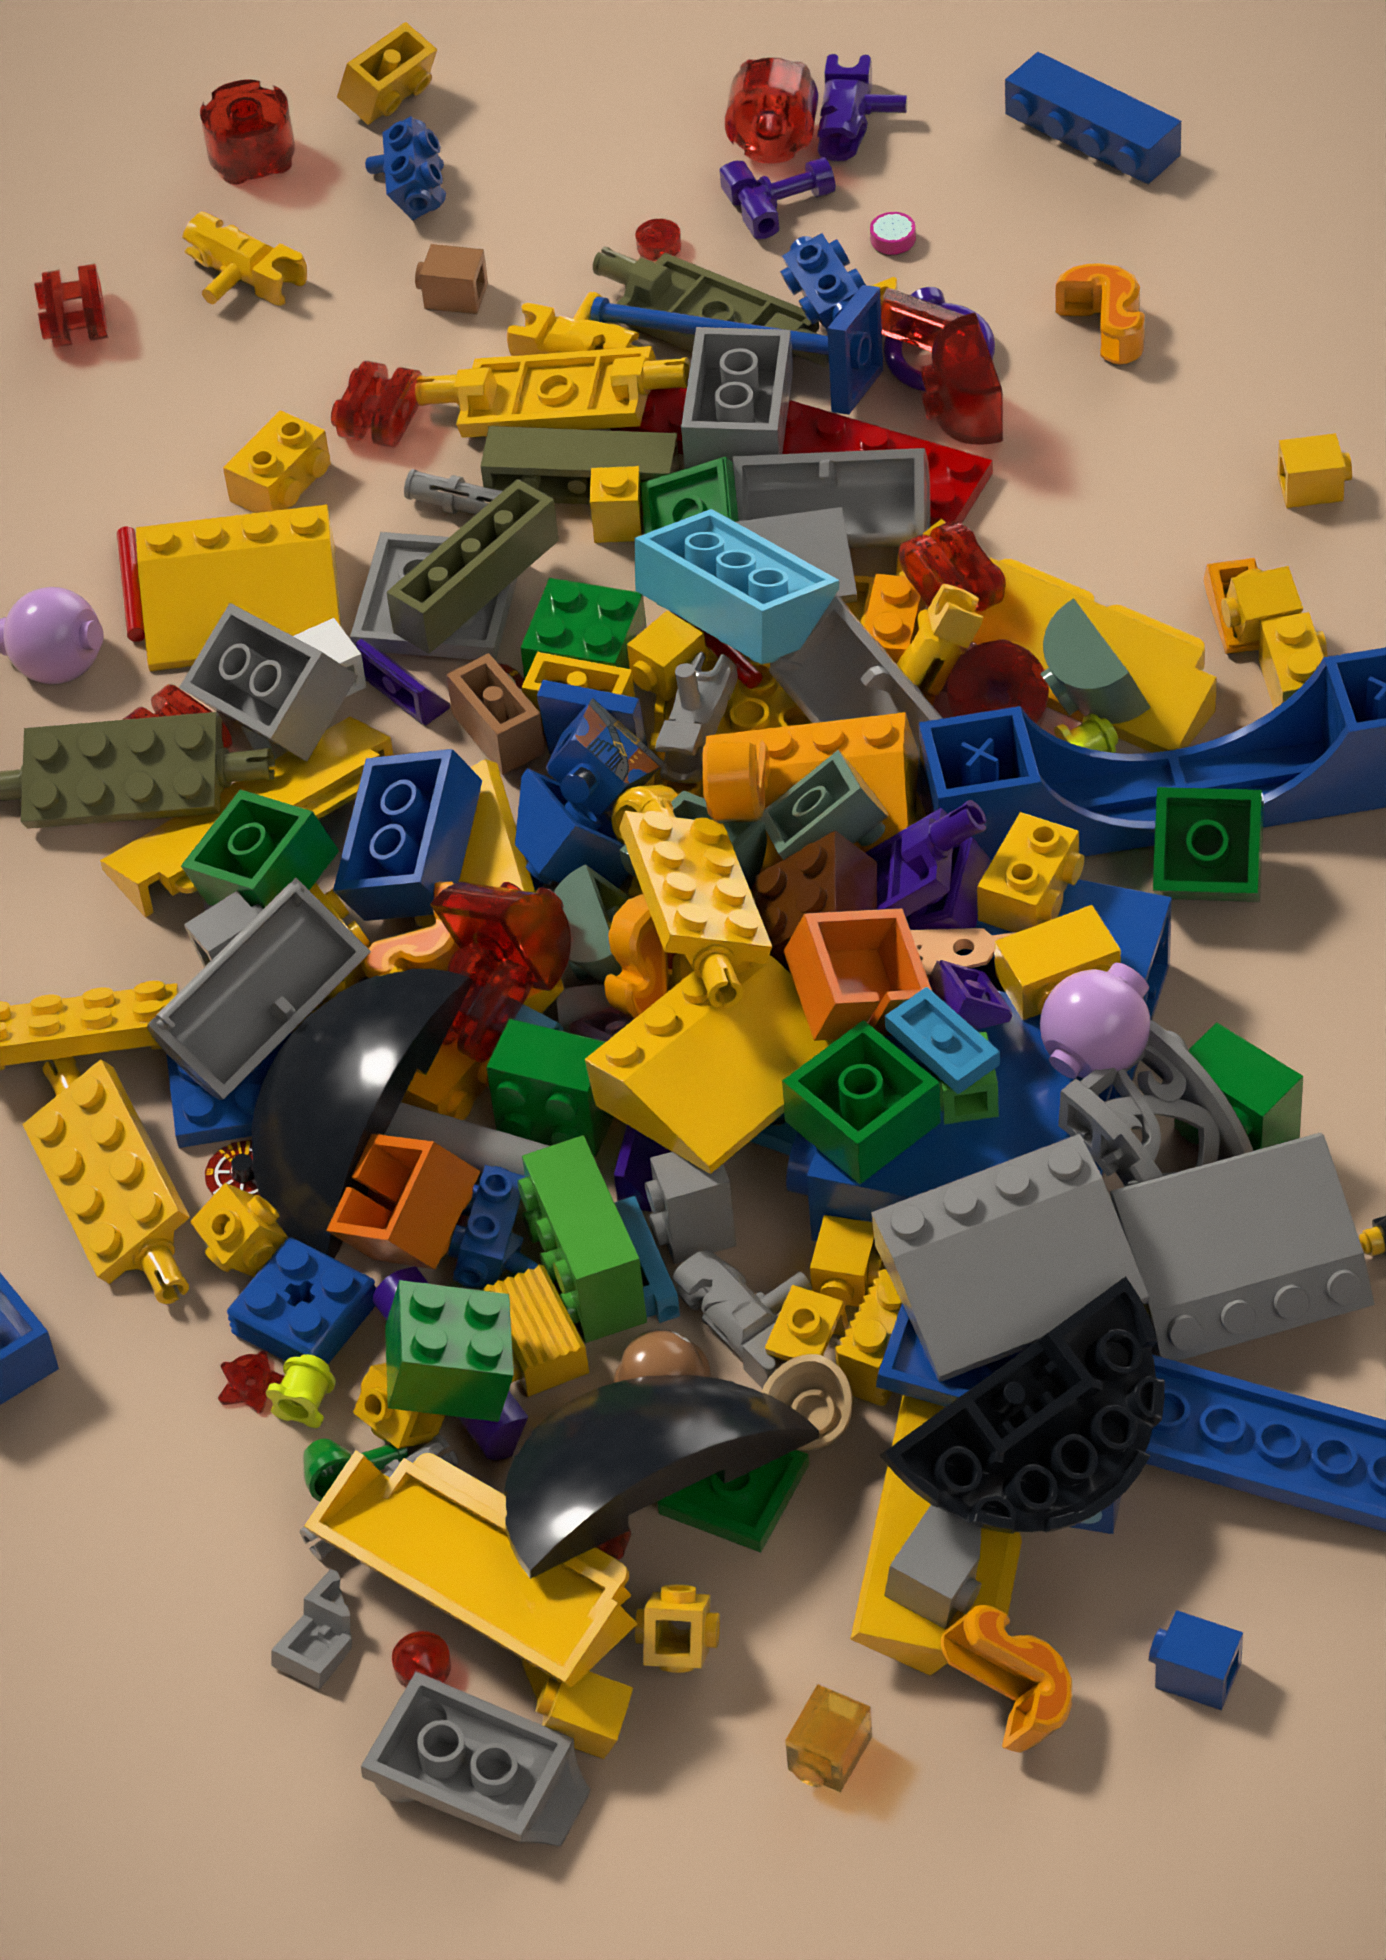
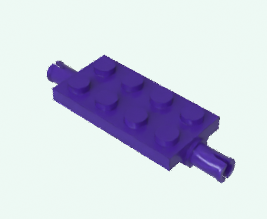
M968 800L948 814L942 808H939L865 852L877 861V910L902 908L905 917L927 904L937 903L946 893L950 892L953 847L986 829L984 825L986 823L985 814L977 803Z

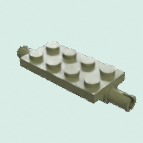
M603 247L601 253L598 252L593 261L592 269L594 274L625 285L624 296L616 303L619 305L817 334L816 332L820 329L819 321L811 325L801 307L667 253H664L656 262H652L643 257L635 260L613 251L609 247ZM627 325L693 352L695 335ZM792 350V358L799 356L821 365L827 370L829 369V355Z
M217 712L24 728L23 765L18 770L0 771V801L21 799V823L27 829L220 813V794L225 788L231 786V782L273 780L275 771L274 769L269 770V767H275V758L270 747L260 750L229 752L228 748L223 745L222 718Z

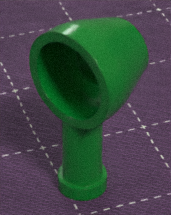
M319 1439L312 1442L303 1454L305 1484L312 1497L321 1502L352 1456L348 1450L330 1439ZM392 1444L362 1452L379 1471L384 1470V1467L395 1459L401 1462L403 1458L406 1459L408 1457L406 1447L397 1449Z

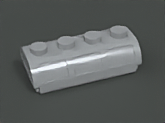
M924 448L733 456L739 521L842 507L849 548L908 546L930 528V474L928 458Z
M835 595L801 649L784 655L771 663L769 673L812 723L906 712L919 752L917 793L920 796L919 722L943 718L923 696L920 689L910 681L891 659L881 644L872 637L853 615L843 600Z
M295 878L147 1024L148 1031L159 1046L196 1083L215 1098L224 1100L371 951Z

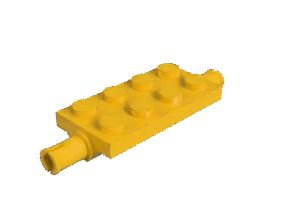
M652 346L474 359L472 369H458L457 374L418 376V383L415 384V396L420 406L457 403L460 412L456 425L461 438L487 437L489 426L579 430L636 427L641 424L647 396L651 389L687 388L691 364L687 357L656 360Z
M658 796L649 797L640 806L639 813L625 811L619 829L663 950L669 953L685 954L696 977L703 978L710 1004L719 1007V995L724 1008L733 1007L743 996V989L737 980L734 969L744 962L766 964L772 949L771 942L723 823H717L708 818H696L694 820L677 818L674 815L673 806L669 799L662 798L663 809Z
M153 980L142 982L136 985L134 989L114 992L110 988L101 987L88 990L82 996L62 999L59 995L49 994L36 997L30 1003L9 1005L7 1002L0 1001V1071L4 1070L6 1065L146 1046H150L153 1050L162 1049L148 1031L147 1024L179 993L178 983L165 984L162 981Z
M73 1056L52 1059L58 1072H55L52 1064L47 1061L43 1066V1073L49 1080L56 1097L22 1125L96 1276L110 1284L125 1271L138 1269L145 1272L159 1303L171 1304L176 1302L180 1298L173 1285H177L180 1293L185 1295L189 1290V1284L183 1277L173 1257L175 1254V1247L173 1245L174 1231L185 1223L190 1216L114 1067L100 1059L81 1075Z

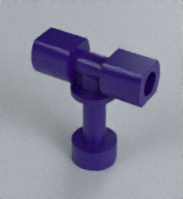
M825 157L807 162L805 164V173L771 183L767 176H762L759 180H756L744 161H732L719 169L721 188L732 205H741L743 222L755 239L769 238L780 231L777 200L809 190L812 191L815 197H820L833 193L836 189L832 168Z

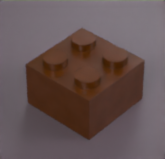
M835 830L756 875L755 904L772 945L769 955L775 958L791 974L784 949L804 914L877 910V861Z

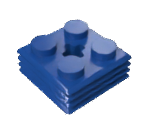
M289 1237L227 1309L228 1320L232 1328L231 1332L284 1361L291 1357L309 1354L319 1357L329 1364L375 1308L373 1303V1295L376 1290L375 1280Z

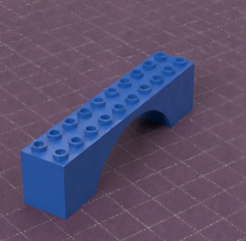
M1386 647L1324 657L1315 672L1302 687L1268 714L1225 736L1171 751L1127 754L1104 752L1077 746L1043 730L1028 717L1021 706L919 722L923 808L926 815L933 813L939 808H942L948 814L968 800L977 803L985 814L986 823L984 825L986 829L972 837L991 861L1020 812L1078 830L1079 853L1083 854L1084 857L1155 845L1157 787L1262 790L1264 797L1263 828L1386 808Z

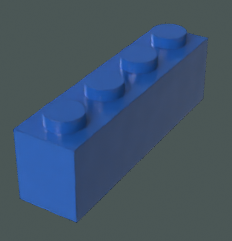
M1039 51L1005 79L1006 115L1146 184H1150L1181 156V120Z

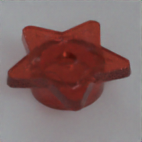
M260 1351L258 1354L242 1355L232 1362H223L221 1369L228 1383L218 1396V1400L222 1405L244 1402L257 1414L262 1413L267 1401L265 1393L268 1386L272 1383L281 1384L284 1375L270 1369L266 1351ZM250 1379L256 1381L253 1385H247L246 1382Z

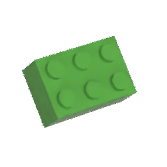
M584 1135L522 1155L525 1178L517 1180L523 1204L527 1210L522 1213L524 1225L531 1242H541L545 1251L540 1253L541 1263L545 1266L553 1284L558 1282L563 1292L559 1296L573 1323H577L584 1342L588 1343L647 1323L639 1256Z

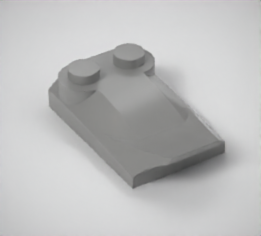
M416 1671L361 1765L362 1778L374 1782L380 1794L391 1801L402 1803L416 1800L521 1843L535 1842L561 1846L590 1792V1788L585 1782L577 1763L573 1738Z

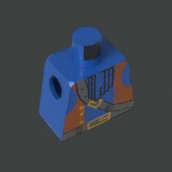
M592 698L561 734L546 769L561 784V793L565 799L576 804L582 803L594 815L602 816L613 810V805L618 796L625 790L632 787L645 786L665 762Z

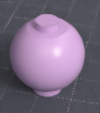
M44 587L33 590L21 597L13 605L7 617L0 619V653L8 656L15 668L24 676L43 684H62L84 674L94 663L103 643V628L92 606L83 597L65 588Z
M1114 963L1108 972L1097 969L1084 970L1074 973L1058 983L1048 995L1040 1018L1041 1037L1050 1055L1049 1062L1059 1073L1075 1079L1077 1076L1085 1078L1094 1070L1115 1068L1116 1071L1130 1068L1143 1053L1150 1034L1149 1010L1142 999L1149 990L1146 980L1131 967L1122 963Z

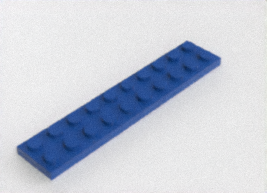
M902 1304L878 1372L876 1387L946 1407L1022 1351L939 1382ZM1153 1355L1156 1378L1164 1379L1165 1400L1162 1420L1153 1428L1150 1442L1145 1452L1150 1455L1146 1464L1386 1532V1420Z

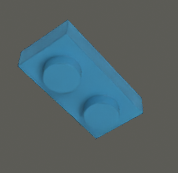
M925 987L885 1015L886 1030L957 1094L1000 1065V1051L928 987Z

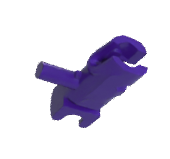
M836 54L827 56L824 72L825 88L820 112L822 118L820 119L817 137H820L818 153L827 160L846 161L857 154L866 133L868 122L865 115H870L871 112L907 113L908 98L907 95L871 94L872 60L869 55H862L859 58L858 64L849 68L838 64V56Z

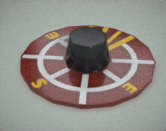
M252 1140L233 1142L219 1149L209 1159L205 1169V1183L212 1195L224 1183H227L250 1194L260 1196L252 1168Z

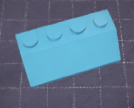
M713 509L635 538V591L761 665L773 663L780 657L801 649L839 590L838 579Z

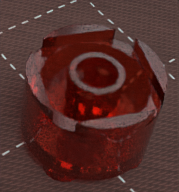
M775 57L757 60L749 59L742 63L731 83L724 124L728 139L733 145L735 142L745 150V156L762 163H782L794 158L796 152L809 145L814 133L819 96L817 86L811 77L810 69L802 62H792Z
M258 80L233 81L215 89L211 93L212 100L206 107L203 102L200 108V119L208 160L211 166L223 174L224 180L230 184H241L248 179L261 178L273 173H284L292 166L295 139L288 99L285 93L272 85L273 90L261 87Z
M1005 639L984 642L972 647L959 658L949 676L947 695L951 717L1021 706L1028 717L1041 727L1049 703V685L1040 675V673L1045 671L1042 664L1029 650ZM993 686L999 690L1005 687L1008 688V702L1002 704L999 700H994L989 703V689Z

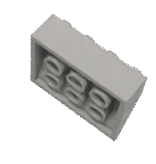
M1321 1132L1110 1191L1113 1206L1149 1295V1302L1143 1305L1157 1336V1342L1151 1349L1153 1355L1180 1361L1375 1305L1364 1252L1325 1136Z
M1081 1134L871 1212L876 1249L939 1382L1025 1350L1125 1276L1139 1295L1142 1303L1149 1302L1147 1289L1104 1180Z

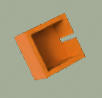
M902 908L806 913L803 915L784 949V954L814 1041L838 1039L863 1020L881 1035L893 1036L886 1030L885 1015L925 987L931 990Z
M371 1134L352 1178L395 1204V1207L391 1212L356 1189L346 1187L326 1231L373 1260L435 1270L440 1259L446 1254L450 1246V1237L462 1211L471 1201L473 1187L481 1171L434 1141Z

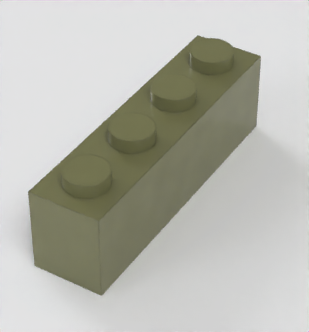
M489 426L480 467L483 487L504 491L514 481L519 479L554 499V503L590 504L591 468L639 466L640 482L642 483L679 471L680 462L677 433Z
M519 479L514 481L386 592L393 633L428 654L434 651L559 541L554 499Z

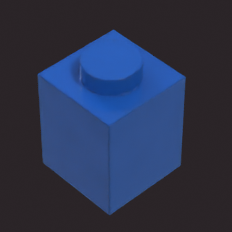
M1176 1610L1168 1630L1159 1628L1150 1648L1148 1661L1156 1664L1155 1688L1222 1710L1242 1664L1243 1632Z

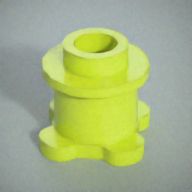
M1090 713L1083 717L1081 725L1070 731L1065 724L1054 727L1055 736L1066 742L1092 750L1116 753L1115 745L1118 744V735L1113 725L1106 718L1100 719L1097 715Z
M309 1354L291 1357L283 1365L285 1376L281 1384H270L265 1393L272 1400L271 1412L279 1419L293 1420L304 1423L311 1428H319L324 1420V1416L318 1412V1408L324 1395L334 1390L336 1379L330 1372L329 1365L319 1357Z

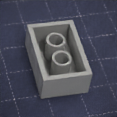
M696 327L681 425L685 469L725 456L733 462V456L782 454L793 376L791 330Z
M229 603L179 688L213 710L307 762L358 675L322 651Z

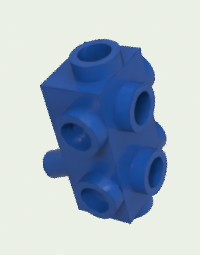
M410 116L403 121L396 122L389 129L382 132L384 154L368 157L365 161V167L369 174L384 172L386 195L412 220H415L430 211L438 209L445 201L446 192L441 187L443 183L441 171L444 161L438 155L441 151L440 143L433 131L427 128L424 122Z
M823 233L814 238L803 236L796 239L792 243L790 251L782 255L787 267L781 270L780 273L793 296L799 292L803 294L804 298L798 301L811 325L820 321L828 334L827 328L858 289L866 284L856 268L849 272L846 271L845 266L850 264V261L840 242L836 239L828 243Z
M484 1166L479 1186L474 1185L471 1201L461 1213V1215L469 1217L467 1227L456 1225L451 1240L448 1256L457 1259L453 1281H457L466 1287L484 1289L487 1284L494 1285L506 1269L516 1275L518 1272L524 1274L528 1268L534 1270L539 1265L520 1252L524 1237L512 1232L521 1201L517 1180L525 1178L524 1175L510 1172L498 1166Z

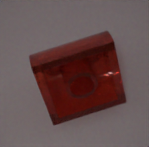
M976 312L952 320L937 334L932 346V364L921 367L922 380L926 392L922 393V402L927 419H936L942 430L953 439L971 445H988L1003 441V395Z
M458 882L446 887L430 903L480 979L551 991L561 979L569 961L571 931L567 916L563 910L564 904L551 890L541 887L533 893L522 891L518 886L510 882H503L500 887L471 882Z

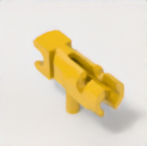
M201 211L189 221L183 232L182 238L193 245L192 247L188 246L184 252L207 268L212 267L221 272L202 290L203 298L210 304H215L241 280L254 286L256 296L281 306L285 304V296L281 293L284 282L303 286L307 281V266L300 252L281 243L273 248L240 231L234 225L221 228L224 224L223 220L207 212Z
M589 292L573 319L563 316L556 317L552 307L533 303L523 304L521 309L525 316V326L512 325L508 327L507 343L511 356L637 347L631 345L634 340H638L640 334L615 324L591 321L592 303L596 297L602 296L596 292Z
M943 584L928 609L918 613L917 623L919 631L897 663V666L920 689L923 696L932 706L935 695L938 696L961 655L960 646L964 648L969 647L983 622V616L974 613L979 598L963 589L948 584Z

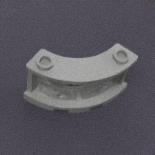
M1150 1020V1034L1147 1045L1141 1056L1130 1068L1116 1071L1115 1068L1094 1070L1083 1080L1074 1079L1061 1090L1058 1126L1071 1137L1081 1134L1092 1158L1106 1176L1116 1172L1125 1187L1176 1173H1161L1154 1162L1161 1144L1160 1127L1155 1115L1175 1118L1198 1129L1199 1150L1196 1167L1253 1151L1248 1136L1232 1106L1211 1076L1188 1052V1047L1184 1040L1175 1032L1166 1031L1153 1020ZM1140 1060L1163 1080L1162 1084L1157 1082L1151 1070L1139 1072L1137 1081L1144 1095L1141 1094L1126 1073ZM1113 1084L1122 1098L1107 1101L1100 1099L1098 1095ZM1130 1128L1141 1129L1142 1142L1139 1141Z

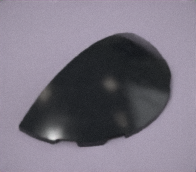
M408 969L402 972L374 976L339 992L334 998L322 1005L314 1013H311L279 1050L263 1081L254 1109L251 1126L252 1168L260 1196L277 1210L279 1218L276 1222L288 1237H292L335 1259L343 1241L326 1230L346 1187L354 1188L365 1196L369 1191L368 1187L352 1178L371 1134L385 1135L415 1073L427 1075L473 983L470 977L437 969Z
M1125 1276L1031 1346L880 1454L881 1458L912 1491L929 1504L965 1520L968 1524L991 1531L1014 1534V1532H1053L1083 1522L1110 1506L1128 1490L1149 1460L1150 1455L1145 1452L1149 1445L1153 1428L1162 1420L1165 1400L1164 1379L1156 1378L1151 1351L1157 1342V1336L1139 1295Z
M696 1375L644 1376L602 1386L582 1394L551 1413L531 1432L530 1437L525 1441L519 1453L515 1455L508 1471L504 1488L507 1512L505 1528L510 1546L519 1564L531 1579L628 1532L630 1514L713 1474H716L726 1484L819 1439V1430L803 1415L773 1396L732 1381Z

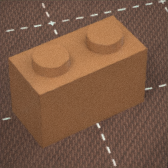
M489 653L446 674L452 715L486 756L498 764L502 775L545 754L540 712Z

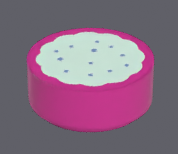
M887 212L877 216L870 224L871 245L877 251L888 255H896L908 251L916 241L914 220L901 212Z

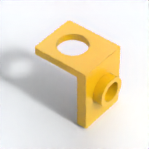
M792 1285L765 1345L766 1354L787 1361L806 1354L823 1356L832 1334L845 1337L844 1330L849 1329L844 1301Z

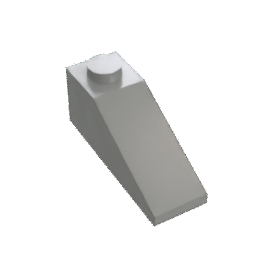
M930 1505L891 1563L884 1596L946 1629L957 1611L966 1614L970 1610L981 1589L982 1583L975 1580L980 1559L981 1527L968 1524L965 1520Z

